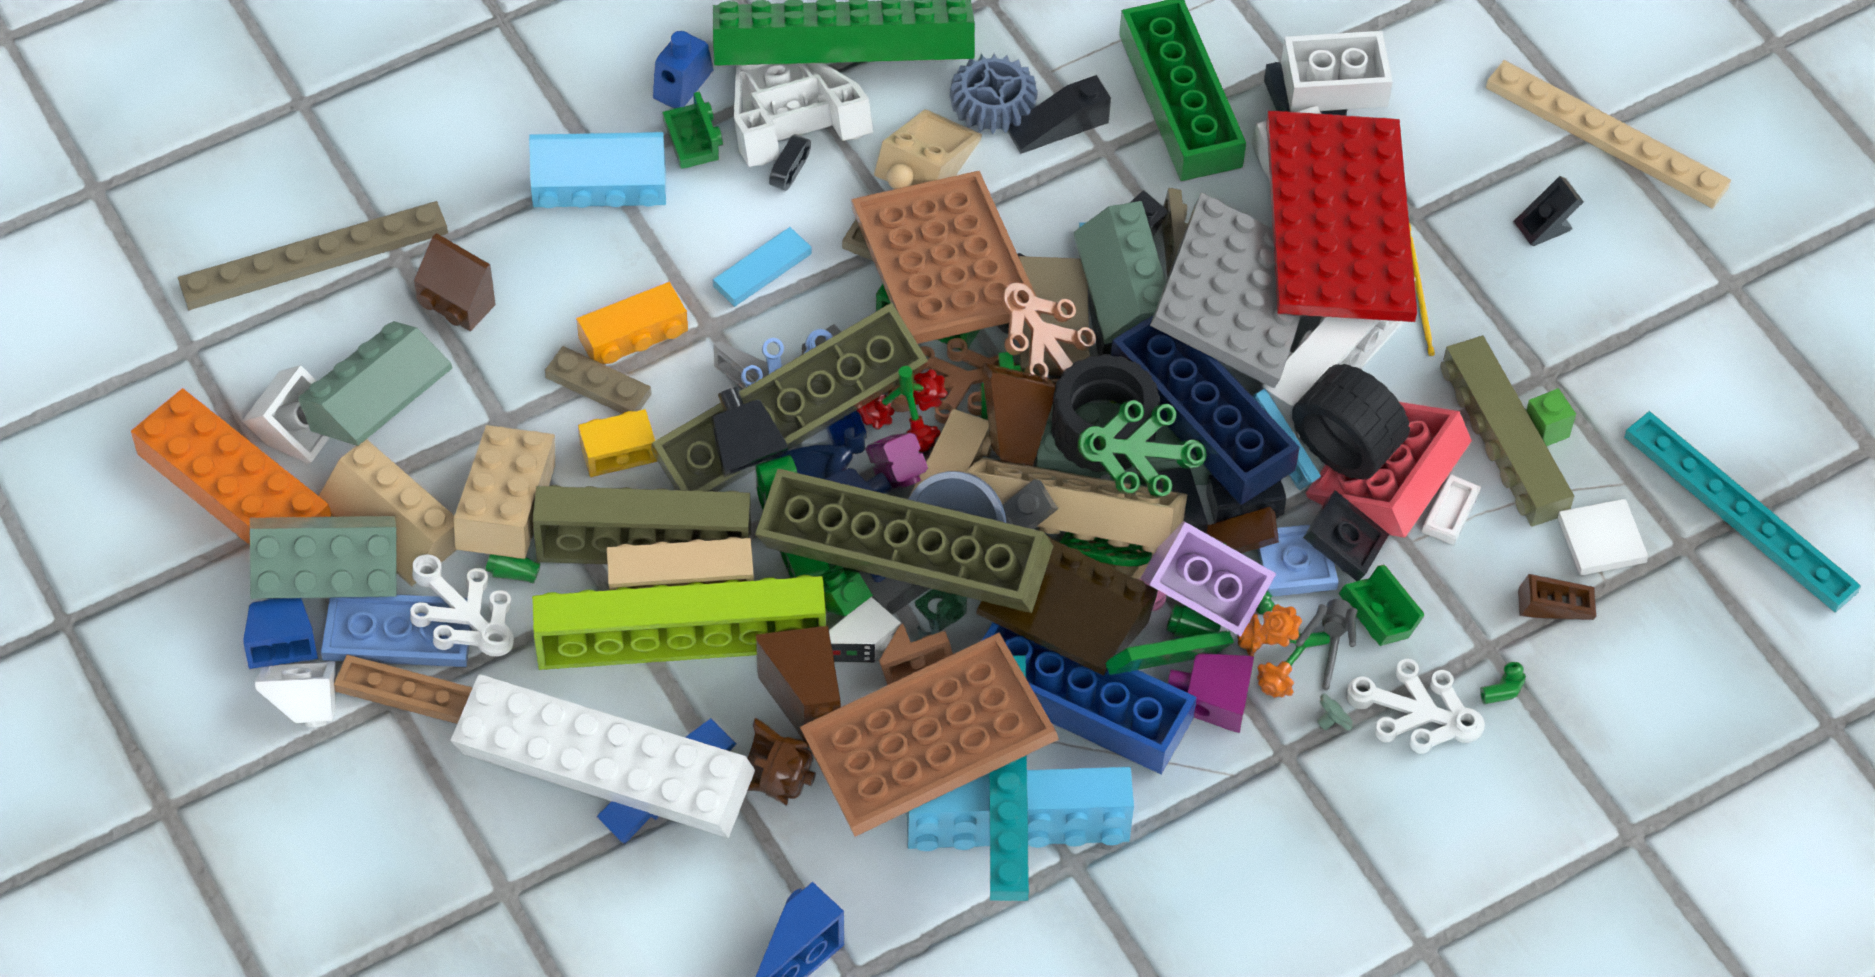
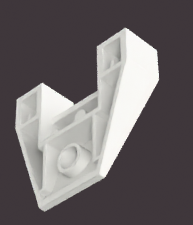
M824 63L736 65L734 122L739 152L749 167L763 166L770 161L777 160L780 155L778 141L790 138L794 134L801 135L833 126L841 140L845 141L856 140L863 135L873 133L870 103L867 95L858 83Z

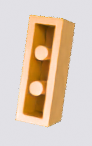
M670 281L576 318L578 338L590 359L603 365L614 363L621 357L634 352L644 351L664 340L677 338L682 333L688 331L687 310Z

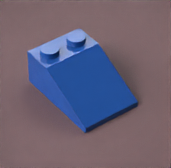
M814 882L810 883L803 890L801 888L795 890L788 897L755 977H808L844 946V910Z

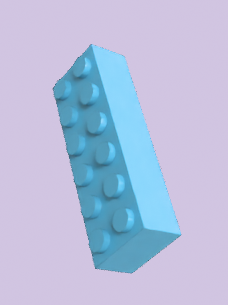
M1131 767L1027 770L1029 846L1041 848L1048 844H1066L1076 847L1085 843L1118 845L1122 842H1130L1134 811ZM989 773L906 812L908 849L932 851L937 848L954 847L958 850H969L973 847L990 846Z

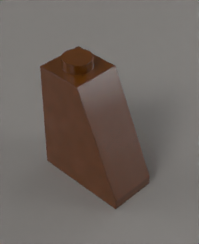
M984 363L982 374L991 447L1001 459L1000 461L1033 466L1052 408L1055 384L1047 377Z

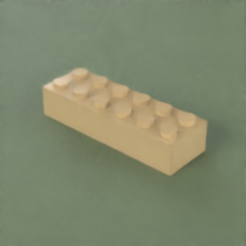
M981 458L966 471V473L981 478L991 486L998 495L1002 505L1032 480H1040L1058 507L1057 511L1038 525L1039 531L1048 534H1059L1060 531L1074 533L1073 537L1081 540H1094L1095 537L1108 539V543L1114 546L1126 547L1129 546V543L1142 545L1144 551L1155 553L1157 548L1184 520L1187 494L1171 491L1166 496L1155 497L1149 493L1148 487L1139 486L1138 490L1134 493L1123 494L1117 490L1115 481L988 458ZM1124 483V486L1129 489L1131 484Z

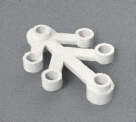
M429 554L418 556L413 562V579L422 587H431L451 608L434 607L423 602L416 603L410 610L411 623L417 627L428 626L431 621L467 624L474 630H454L448 625L436 627L433 632V644L441 650L450 649L454 644L478 646L483 653L489 656L507 654L512 649L514 643L513 634L508 626L505 625L506 613L509 612L511 607L510 594L503 590H497L490 595L489 609L492 612L491 622L488 623L480 615L483 591L488 586V574L485 570L473 568L468 571L466 586L469 591L466 601L441 577L442 565L437 557ZM478 578V579H481L482 581H480V582H475V581H473V579ZM496 601H503V602H505V603H504V604H497V603H495V602H496ZM418 613H424V614H426V616H421V617H420V616H417L416 614H418ZM440 636H448L449 638H448V639H441V638H439V637H440Z
M1403 659L1398 663L1396 677L1405 684L1413 699L1376 688L1371 679L1363 676L1353 679L1348 685L1346 698L1348 703L1354 708L1366 709L1372 706L1373 703L1408 714L1395 720L1390 717H1383L1378 720L1375 735L1382 742H1391L1397 735L1429 722L1444 725L1431 732L1420 728L1412 733L1410 740L1411 749L1416 753L1424 754L1431 747L1452 738L1461 743L1473 742L1484 731L1485 723L1483 717L1476 710L1463 706L1452 688L1453 676L1446 670L1434 672L1430 687L1433 692L1441 695L1449 711L1436 707L1417 676L1419 666L1412 659ZM1408 668L1412 670L1413 673L1405 674L1402 671V669ZM1442 679L1448 684L1440 685L1436 681ZM1359 687L1365 688V689H1367L1368 691H1367V692H1361V691H1359L1357 688H1359ZM1461 721H1467L1472 725L1465 726L1461 723ZM1389 727L1392 729V732H1383L1381 728ZM1423 738L1428 743L1419 744L1416 739Z

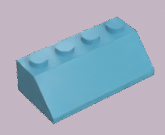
M664 132L529 135L530 181L533 207L585 208L588 206L620 207L643 205L650 207L666 205Z

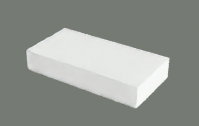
M1449 474L1423 525L1422 533L1455 545L1480 494L1481 486Z

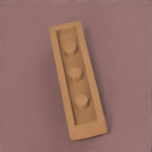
M346 655L334 682L335 692L458 724L473 688L351 655Z

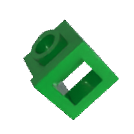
M834 565L821 575L823 576L825 608L828 613L846 617L873 596L859 572L845 570L842 566Z

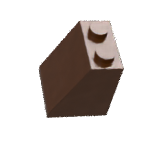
M828 626L756 635L758 678L802 739L806 741L800 726L841 708Z

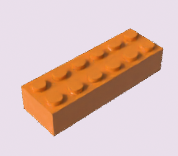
M183 388L131 430L137 455L249 545L250 518L331 517L330 507L327 502Z

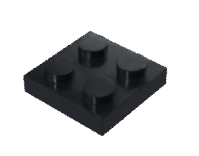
M1335 490L1326 499L1303 538L1340 567L1342 571L1354 580L1360 581L1366 575L1388 538L1389 533Z

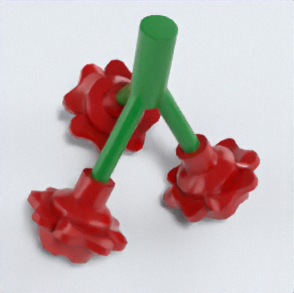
M902 366L898 371L900 386L888 396L883 394L857 409V411L860 413L865 425H872L874 429L879 430L882 426L892 424L891 416L895 413V410L891 407V402L901 394L906 396L911 414L909 419L911 428L906 433L911 432L915 434L921 448L919 451L925 452L930 447H934V440L940 436L941 431L938 430L937 426L924 424L922 416L918 415L916 405H919L922 411H927L931 407L939 408L942 405L941 398H945L948 394L944 387L945 377L937 375L935 370L930 369L925 373L915 375V382H913L912 369L909 366Z

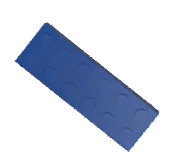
M992 622L982 640L1000 633L1013 656H1025L1026 680L1052 724L1162 775L1194 719L1196 696L1139 670L1112 675L1107 671L1103 676Z

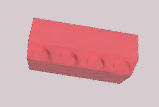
M1399 402L1408 417L1410 433L1408 438L1371 478L1362 480L1346 477L1325 465L1319 473L1321 477L1314 481L1306 491L1307 498L1323 505L1326 499L1336 490L1389 533V535L1405 538L1472 441L1460 411Z

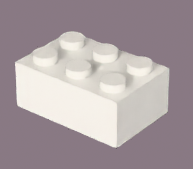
M1382 31L1285 37L1281 65L1290 112H1298L1318 106L1320 111L1388 107L1393 81Z

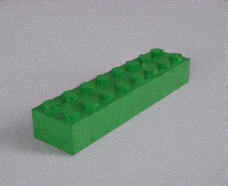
M757 0L751 4L724 1L719 3V5H713L714 66L975 59V21L971 0H849V2L817 0L813 3H803L801 0H787L784 3L774 4L766 0Z

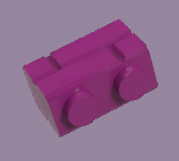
M911 432L887 436L868 444L865 448L870 463L875 464L873 467L875 475L882 472L891 484L892 489L900 486L904 488L921 481L919 475L925 473L928 469L923 453L918 452L921 448L916 435Z

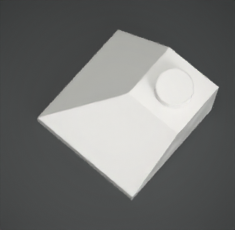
M336 661L294 662L261 668L255 681L256 690L295 723L305 722L307 727H321L326 725L327 721H332L335 715L336 692L334 682L337 675Z

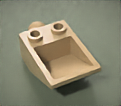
M924 109L883 140L874 176L887 181L893 189L956 176L981 141L982 134Z

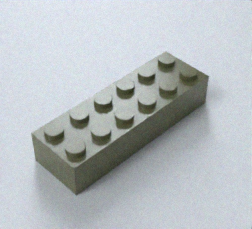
M536 486L533 529L537 562L608 564L607 547H617L622 544L636 546L651 545L656 542L681 543L695 539L712 541L725 540L729 537L751 538L750 493L738 491L714 492L698 489L683 491L664 488L651 490L632 489L629 487L619 489L597 488L594 486Z

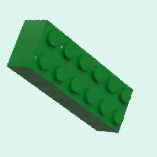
M1164 0L1121 10L1119 36L1180 181L1243 168L1246 150L1245 138L1185 1Z

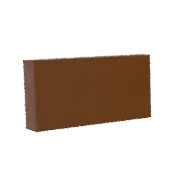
M1271 507L1208 525L1207 528L1209 536L1223 544L1226 543L1227 546L1241 554L1279 543L1275 511Z

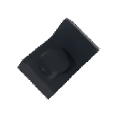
M1559 176L1513 222L1529 244L1536 246L1571 231L1573 228L1567 221V218L1584 201L1566 178Z

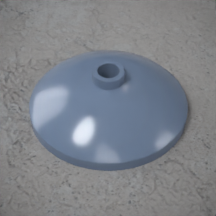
M962 471L942 472L925 479L914 489L908 499L1006 523L1003 505L992 487L981 478Z

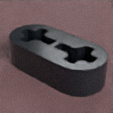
M796 134L792 135L771 170L769 177L770 185L785 191L790 188L809 156L811 150L810 139Z

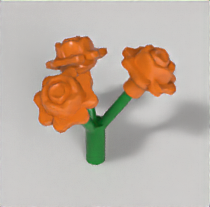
M1277 604L1273 607L1272 612L1267 611L1264 613L1263 625L1259 622L1257 614H1253L1241 636L1238 635L1237 638L1239 647L1246 649L1248 656L1253 657L1263 644H1279L1282 647H1287L1289 643L1295 644L1296 649L1286 661H1281L1278 666L1267 662L1265 665L1259 664L1257 667L1259 672L1257 676L1258 685L1261 686L1262 692L1273 698L1278 696L1283 698L1286 695L1292 696L1294 693L1292 689L1294 681L1288 676L1292 672L1291 666L1305 648L1329 644L1330 635L1325 631L1313 632L1302 646H1297L1296 641L1301 635L1298 632V628L1302 623V619L1296 615L1294 607L1284 608Z

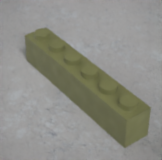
M1484 335L1447 346L1443 362L1440 365L1442 375L1446 381L1451 382L1455 389V396L1459 406L1465 407L1469 414L1473 431L1476 434H1480L1484 441L1488 458L1491 461H1495L1498 466L1503 485L1506 488H1510L1513 493L1518 512L1522 516L1525 515L1531 527L1558 519L1559 511L1571 509L1574 494Z

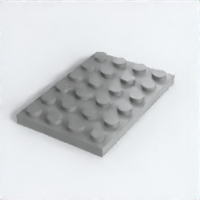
M1201 193L1193 208L1150 326L1275 388L1281 379L1301 315L1278 314L1273 229L1258 222L1251 216L1223 204L1220 200Z

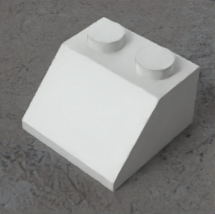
M301 365L279 371L242 420L266 445L307 464L314 460L330 438L312 432L309 428L298 397L308 390L310 385L316 382V380Z

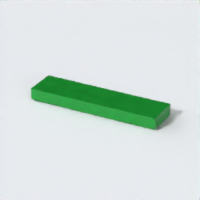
M1226 630L1133 646L1119 652L1107 660L1105 664L1109 674L1112 675L1195 660V656L1199 653L1217 654L1233 644L1234 640L1230 631Z

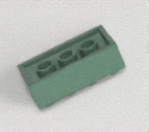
M1142 201L1108 206L1074 231V240L1104 344L1112 343L1114 338L1153 316L1166 284Z
M393 321L385 325L368 342L361 344L358 350L348 358L337 363L334 369L323 378L312 383L309 389L298 397V400L312 432L359 446L453 367L451 362L417 327Z

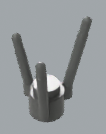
M1341 599L1330 600L1326 606L1320 604L1316 615L1296 641L1297 646H1302L1321 620L1324 631L1332 636L1322 685L1324 690H1328L1330 687L1340 636L1348 631L1349 646H1356L1355 619L1357 609Z

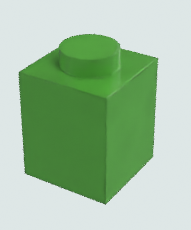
M1559 388L1528 401L1526 411L1546 446L1570 437L1576 413Z

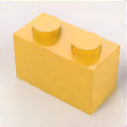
M646 409L627 411L618 416L593 419L578 425L580 446L590 477L657 462L651 451L652 442L655 441V437Z

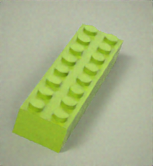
M801 575L788 579L763 578L759 581L744 582L728 580L724 583L714 584L695 582L684 586L668 587L666 585H655L651 588L639 589L621 587L609 591L582 590L579 593L564 594L548 592L543 595L532 596L533 630L539 670L757 655V634L826 626L823 576Z

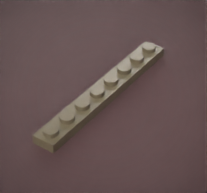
M434 201L179 276L178 281L189 311L432 239L436 233L442 236L448 234V228L438 202Z

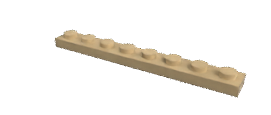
M1503 60L1487 81L1486 89L1712 209L1730 186L1731 179L1506 60Z

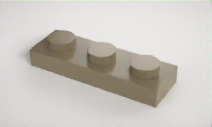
M564 346L561 347L545 369V377L620 413L641 410L652 395L651 386Z

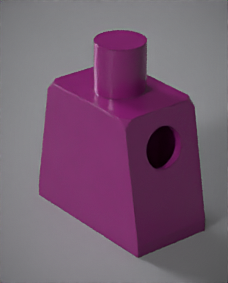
M1199 653L1195 656L1192 673L1171 669L1168 684L1197 697L1194 718L1240 733L1254 657Z

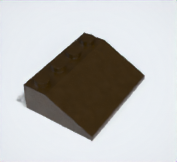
M1047 535L1053 544V549L1032 613L981 601L976 614L1104 676L1108 671L1105 664L1107 660L1128 648L1149 623L1158 590L1140 579L1132 578L1114 569L1111 565L1101 563L1082 554L1077 549L1067 547Z

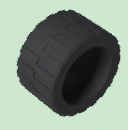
M1107 354L1089 356L1086 359L1076 361L1071 367L1065 369L1055 385L1051 431L1058 450L1064 454L1067 460L1075 463L1076 466L1099 473L1107 472L1100 461L1091 462L1086 460L1078 449L1080 434L1086 428L1096 425L1083 420L1077 415L1075 410L1088 402L1097 400H1108L1119 404L1133 400L1140 402L1144 408L1142 419L1137 422L1127 423L1114 436L1115 439L1125 440L1152 415L1153 409L1160 405L1157 384L1152 380V376L1148 371L1141 368V365L1127 360V358ZM1130 405L1128 409L1135 415V409ZM1156 432L1145 442L1155 441ZM1096 437L1093 441V446L1099 450L1100 440ZM1113 453L1124 470L1131 468L1132 464L1124 454Z
M1335 364L1329 367L1292 409L1294 427L1303 443L1326 466L1349 478L1362 480L1371 478L1408 438L1410 433L1408 417L1396 396L1370 373L1347 364Z

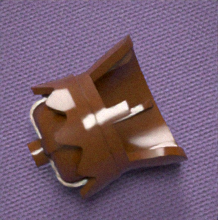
M754 718L753 727L755 735L747 759L755 769L747 791L763 792L766 796L787 806L788 798H798L802 793L804 785L812 786L816 777V772L810 771L813 754L810 750L805 749L808 747L806 741L782 737L764 722Z

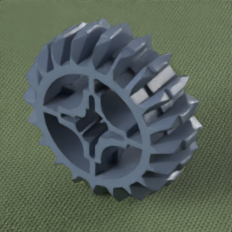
M995 53L991 58L986 59L981 54L978 61L969 59L966 66L960 65L957 74H954L952 78L949 97L951 98L953 111L957 112L958 120H966L968 128L977 125L979 132H982L984 129H990L991 133L994 134L996 129H1002L1007 133L1011 123L1019 126L1021 124V116L1029 115L1030 110L1036 107L1038 90L1036 89L1034 76L1030 75L1028 67H1021L1019 59L1010 62L1008 55L1003 59H999Z

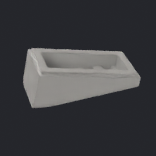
M718 341L714 344V366L742 389H745L746 386L741 380V373L747 366L755 365L762 370L763 377L768 375L767 362ZM748 370L746 372V379L749 382H756L758 379L757 372Z

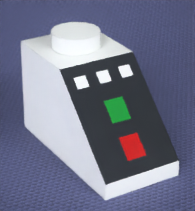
M872 597L829 630L834 662L875 663L881 658L901 622Z

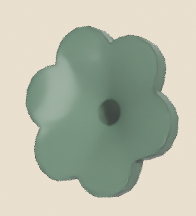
M1323 693L1320 696V704L1325 709V713L1317 719L1318 724L1324 730H1328L1334 723L1340 724L1348 731L1353 728L1351 718L1344 712L1339 703Z

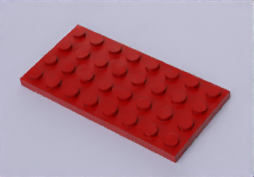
M1268 111L1266 124L1278 314L1415 322L1417 303L1400 119Z

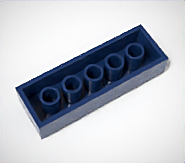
M1153 316L1112 340L1111 356L1127 358V360L1141 365V368L1149 372L1152 380L1157 384L1160 405L1169 404L1176 411L1175 421L1167 426L1182 442L1197 440L1204 445L1206 459L1203 465L1240 505L1296 471L1300 447L1217 359L1150 326ZM1162 409L1160 412V417L1163 421H1166L1168 415L1167 412L1164 409ZM1192 448L1191 452L1197 457L1195 448Z

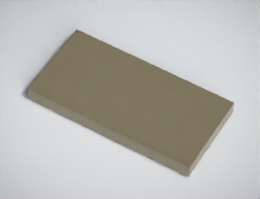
M1019 256L1038 298L1056 303L1062 299H1069L1076 307L1075 315L1067 322H1059L1054 316L1041 313L1039 317L1042 321L1076 331L1082 327L1089 328L1088 285L1080 258ZM1061 306V311L1067 315V310ZM1024 321L1022 333L1028 339V347L1020 354L1021 372H1025V368L1029 363L1031 329ZM1081 334L1082 341L1087 343V338ZM1057 341L1072 363L1090 356L1089 348L1082 351L1074 345ZM1044 349L1043 362L1048 367V376H1061V371ZM1033 367L1034 374L1040 375L1039 370Z

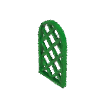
M1066 532L1059 542L1067 547L1077 549L1082 554L1101 563L1117 566H1142L1148 564L1152 558V552L1144 551L1142 545L1129 543V546L1114 548L1108 543V539L1095 537L1093 541L1097 543H1089L1088 541L1092 540L1077 539L1073 537L1074 533ZM1080 542L1082 545H1074L1073 543ZM1097 547H1105L1106 549L1099 550ZM1082 549H1090L1091 551H1087V552H1086V551H1083ZM1128 551L1130 554H1123L1121 552ZM1113 553L1115 556H1108L1106 554Z

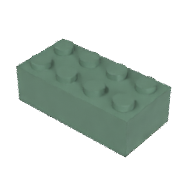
M395 516L250 518V599L397 596Z

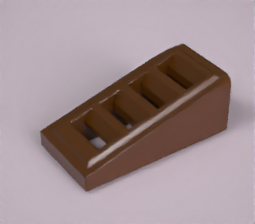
M1528 574L1519 586L1520 616L1594 620L1597 616L1595 588L1592 586ZM1562 596H1566V603H1563ZM1576 597H1581V606L1576 605Z

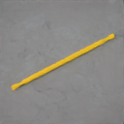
M1409 223L1414 278H1416L1415 288L1425 340L1428 345V355L1434 356L1432 335Z

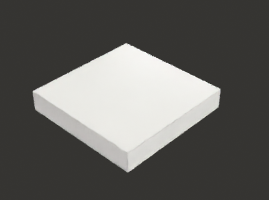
M1626 499L1559 511L1558 521L1580 576L1647 563L1649 556Z

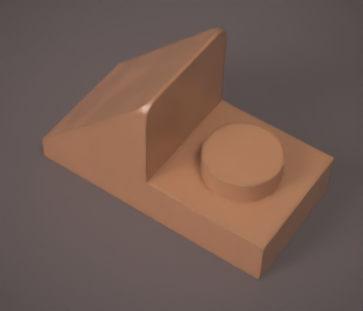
M902 623L879 662L887 685L953 655L945 630L910 642L905 626Z

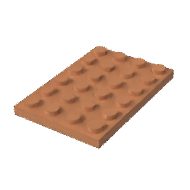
M980 170L851 199L853 213L889 300L893 303L917 344L1009 323L1010 315L1004 311L1001 300L1003 291L1013 283H1022L1028 286L1034 296L1037 297ZM1017 296V299L1023 303L1021 298Z
M1000 633L800 726L802 734L855 837L1059 740L1054 726Z

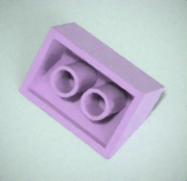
M1183 521L1157 548L1140 579L1241 636L1276 573Z

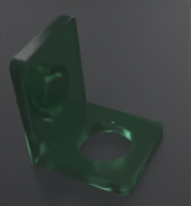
M932 589L915 601V607L938 632H941L967 614L968 597ZM936 598L943 599L938 602L936 613L929 610L928 604L931 600Z

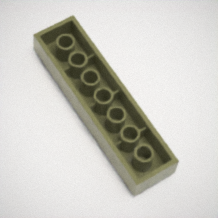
M891 302L739 391L744 404L757 399L762 402L785 439L789 450L900 385L898 371L902 366H909L912 369L913 376L925 370L928 360ZM721 403L652 442L651 451L675 490L691 491L698 489L718 492L755 470L754 466L724 478L712 427L713 416L724 412Z
M777 469L755 533L760 541L769 549L1029 613L1033 611L1053 549V544L1043 531L783 469Z

